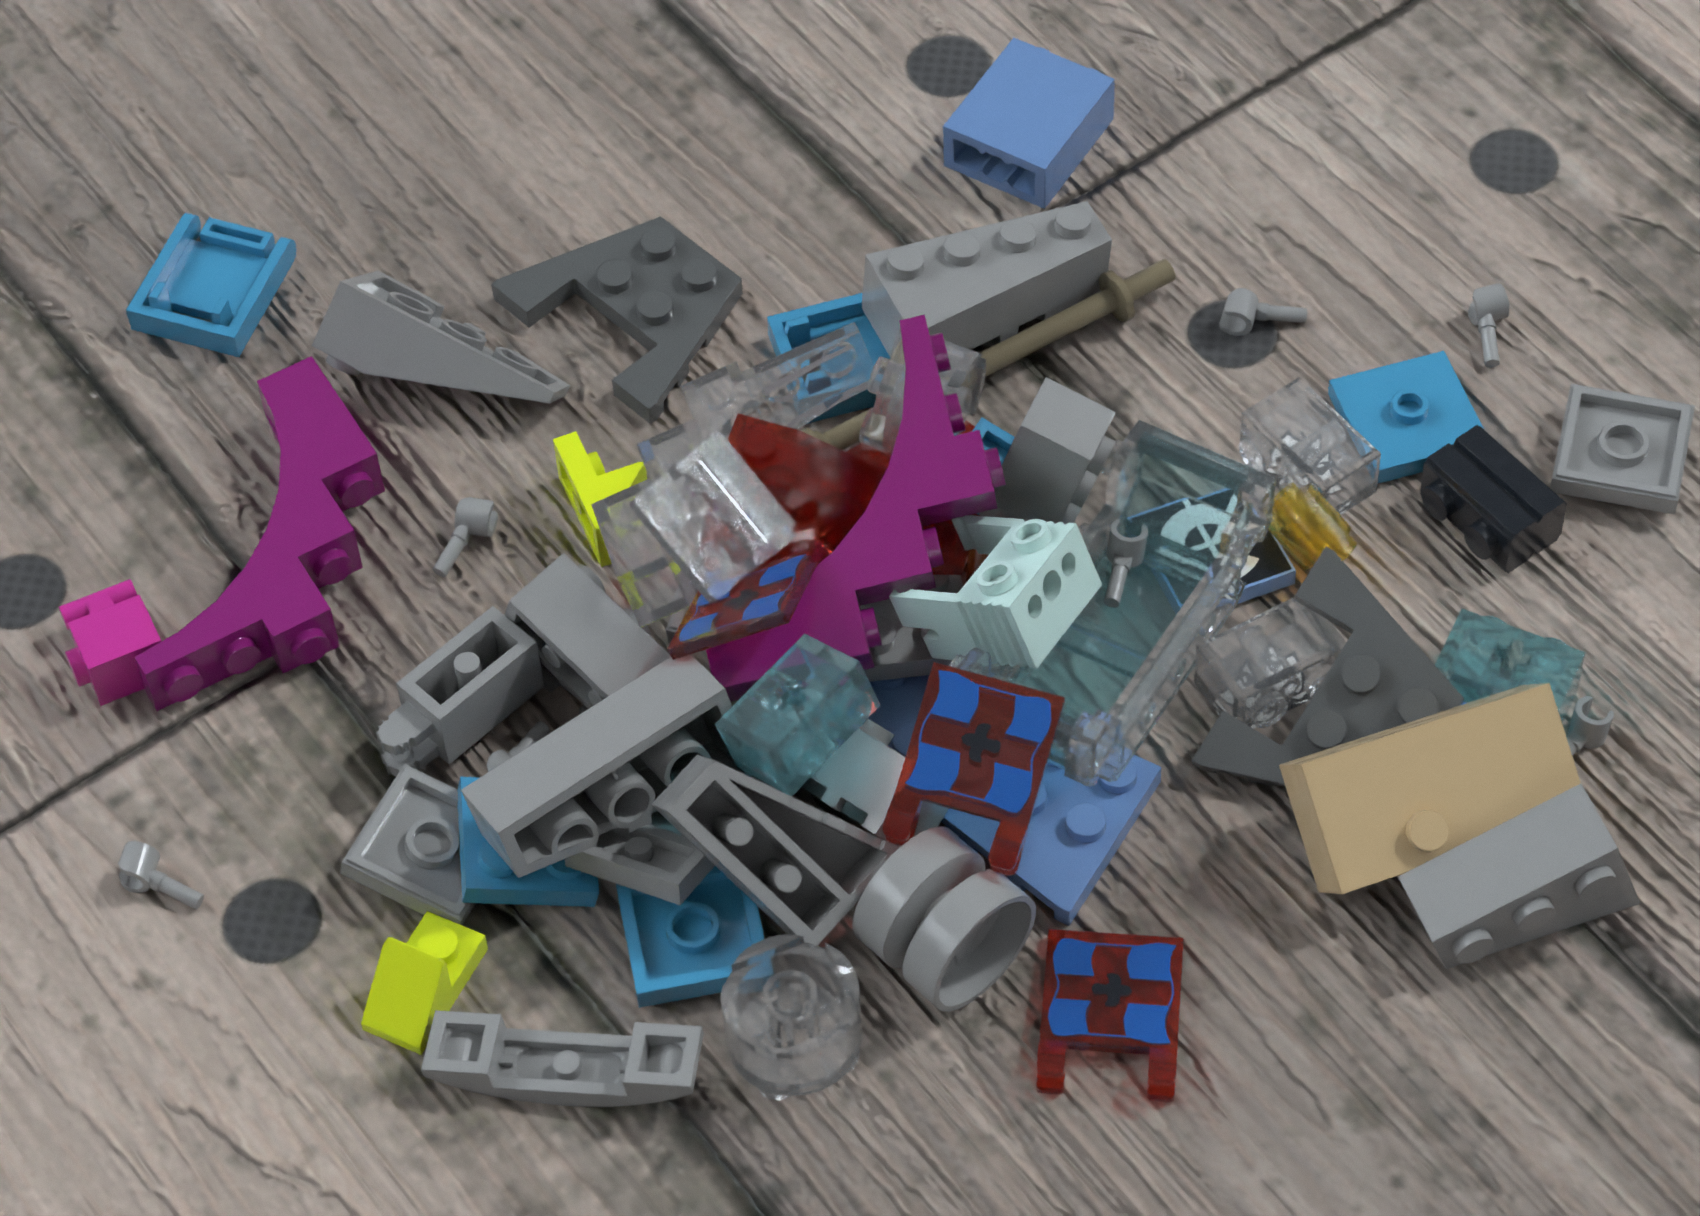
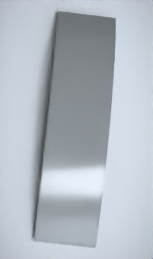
M435 1010L421 1071L424 1077L446 1085L517 1101L583 1107H614L656 1103L693 1094L704 1031L702 1026L634 1022L632 1036L506 1028L501 1014Z

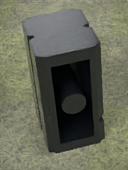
M1478 425L1457 437L1454 444L1448 443L1430 455L1423 466L1420 495L1427 511L1437 520L1443 521L1448 519L1464 534L1466 544L1478 558L1482 560L1492 559L1507 573L1528 561L1533 553L1538 554L1556 542L1562 533L1567 503Z

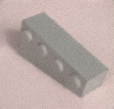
M1088 201L866 254L862 309L905 382L906 367L899 320L925 314L929 334L943 333L950 367H953L970 358L971 349L993 338L1000 343L1017 334L1019 326L1035 318L1043 321L1100 292L1099 277L1102 273L1108 271L1112 239Z
M684 648L461 789V792L482 836L517 877L520 878L597 846L600 834L615 828H625L628 832H632L651 824V814L658 811L651 804L696 755L715 760L756 780L760 779V776L725 688Z

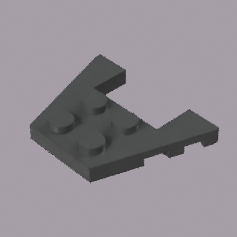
M661 216L499 278L491 284L494 300L529 328L571 296L577 294L645 347L649 352L613 378L612 386L614 396L649 424H652L659 418L664 410L663 401L673 387L679 388L689 374V363L702 345L708 346L743 295L742 278Z
M1325 546L1295 594V601L1351 633L1350 638L1282 745L1222 711L1193 757L1192 764L1200 770L1216 773L1218 771L1248 778V781L1286 787L1279 767L1280 764L1463 704L1464 698L1336 552Z

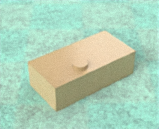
M1550 683L1521 685L1279 765L1318 892L1345 894L1402 875L1581 784Z

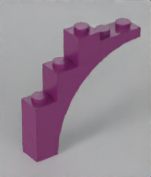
M925 314L899 320L906 367L902 420L889 466L864 514L837 548L801 579L799 593L798 585L787 589L781 596L778 604L793 600L785 613L786 620L770 626L749 630L751 619L741 621L742 618L738 619L742 615L741 613L711 623L712 626L727 621L725 625H728L720 630V640L706 644L705 649L711 674L725 688L730 702L775 692L782 682L790 687H795L875 668L870 648L882 645L874 608L861 610V606L890 599L889 595L893 590L903 593L910 589L929 590L936 588L932 568L944 565L936 528L932 527L923 530L922 526L998 508L994 488L1006 485L998 449L995 447L984 450L980 430L954 436L953 433L966 431L957 393L944 395L939 373L951 370L943 333L929 334Z
M312 356L257 381L266 420L280 447L278 493L267 529L248 563L220 597L177 633L135 656L146 694L156 711L176 702L186 701L194 697L199 691L234 674L247 672L257 663L269 657H273L284 674L302 664L313 663L322 658L327 652L340 647L331 608L318 589L326 585L338 583L349 574L363 568L355 531L343 514V511L363 505L372 497L385 492L377 452Z

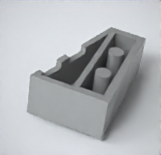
M1046 377L1021 423L1002 464L1006 485L994 488L998 508L980 512L978 516L1024 519V522L1032 519H1042L1045 522L1053 521L1054 524L1063 522L1064 525L1074 523L1116 442L1104 436L1116 412Z

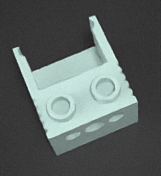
M974 515L952 519L966 551L976 549L978 554H988V557L958 593L914 589L899 593L893 590L889 598L902 626L930 629L923 639L931 657L935 659L983 664L989 661L993 665L999 662L1003 666L1009 663L1012 667L1019 664L1022 668L1029 665V668L1037 669L1102 586L1077 524L1067 523L1064 525L1063 522L1054 524L1053 521L1045 522L1042 519H1032L1024 522V519Z

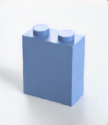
M1013 38L943 125L944 166L1045 209L1113 121L1115 79L1093 68H1087L1055 55L1044 48L1036 47Z

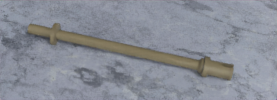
M1162 259L1125 279L1117 276L1112 270L1102 273L1099 277L1100 292L951 367V370L939 373L944 395L956 393L1110 313L1121 322L1133 319L1135 316V300L1175 280V272L1168 260ZM904 392L823 433L816 430L813 431L810 428H804L795 433L794 441L759 459L751 460L749 462V470L753 480L774 469L778 471L756 485L759 491L765 497H770L774 495V492L809 474L819 477L830 470V464L835 454L902 420Z

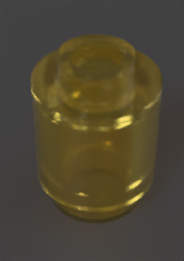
M1294 482L1289 483L1274 495L1265 506L1271 515L1265 521L1264 526L1304 570L1314 566L1325 546L1335 551L1344 561L1358 544L1349 534L1352 527L1311 482L1301 488Z

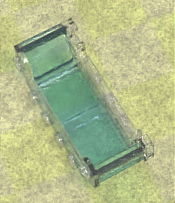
M1141 420L1137 421L1124 441L1115 440L1116 442L1102 468V474L1108 476L1105 505L1090 525L1082 523L1079 526V531L1102 582V586L1037 669H1031L1029 665L1022 668L1019 664L1012 667L1009 663L1003 666L999 662L993 665L991 664V654L978 647L970 650L966 656L957 655L947 671L960 674L976 684L1020 696L1040 697L1049 700L1051 704V728L1036 757L1064 769V776L1088 787L1096 785L1098 778L1108 782L1118 780L1237 606L1246 582L1240 580L1241 571L1247 562L1248 554L1256 542L1264 541L1272 521L1277 478ZM1121 519L1119 534L1124 537L1133 538L1140 535L1142 524H1145L1148 528V537L1144 560L1137 567L1130 568L1119 606L1116 608L1108 607L1104 604V597L1112 571V563L1106 557L1110 525L1114 520ZM979 686V691L1011 700L1016 698L1013 695ZM979 693V710L971 727L976 729L981 723L990 724L993 726L989 730L992 732L990 736L1033 755L1036 748L1003 739L1006 735L1005 732L1013 721L1014 702Z

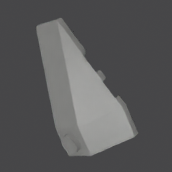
M380 271L340 281L312 343V347L328 354L326 362L329 365L354 376H358L362 372L369 375L551 403L565 397L570 388L569 384L516 351L504 347H496L495 351L486 347V332L471 323L462 324L440 318L445 308L443 305Z

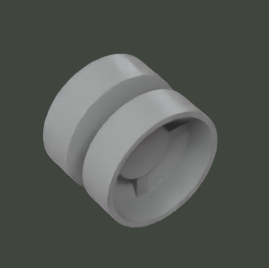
M934 827L908 840L879 868L859 899L853 916L852 928L856 938L887 965L893 968L903 967L904 979L941 1011L949 1012L962 1008L977 999L1008 969L1029 937L1035 921L1036 905L1026 893L1001 872L994 869L985 870L983 858L946 827Z

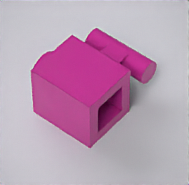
M131 579L58 607L67 630H70L75 644V648L65 651V655L79 687L90 683L100 706L145 689L135 656L160 643L161 639L140 594L137 595Z

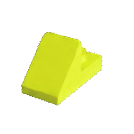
M576 431L554 438L553 443L558 476L600 566L604 567L613 564L648 503L649 489L646 465L644 462H637L605 473L598 453L594 451L587 454Z
M427 911L407 943L388 937L382 946L361 1021L362 1029L422 1055L427 1047L435 1010L449 1011L488 950L486 936Z

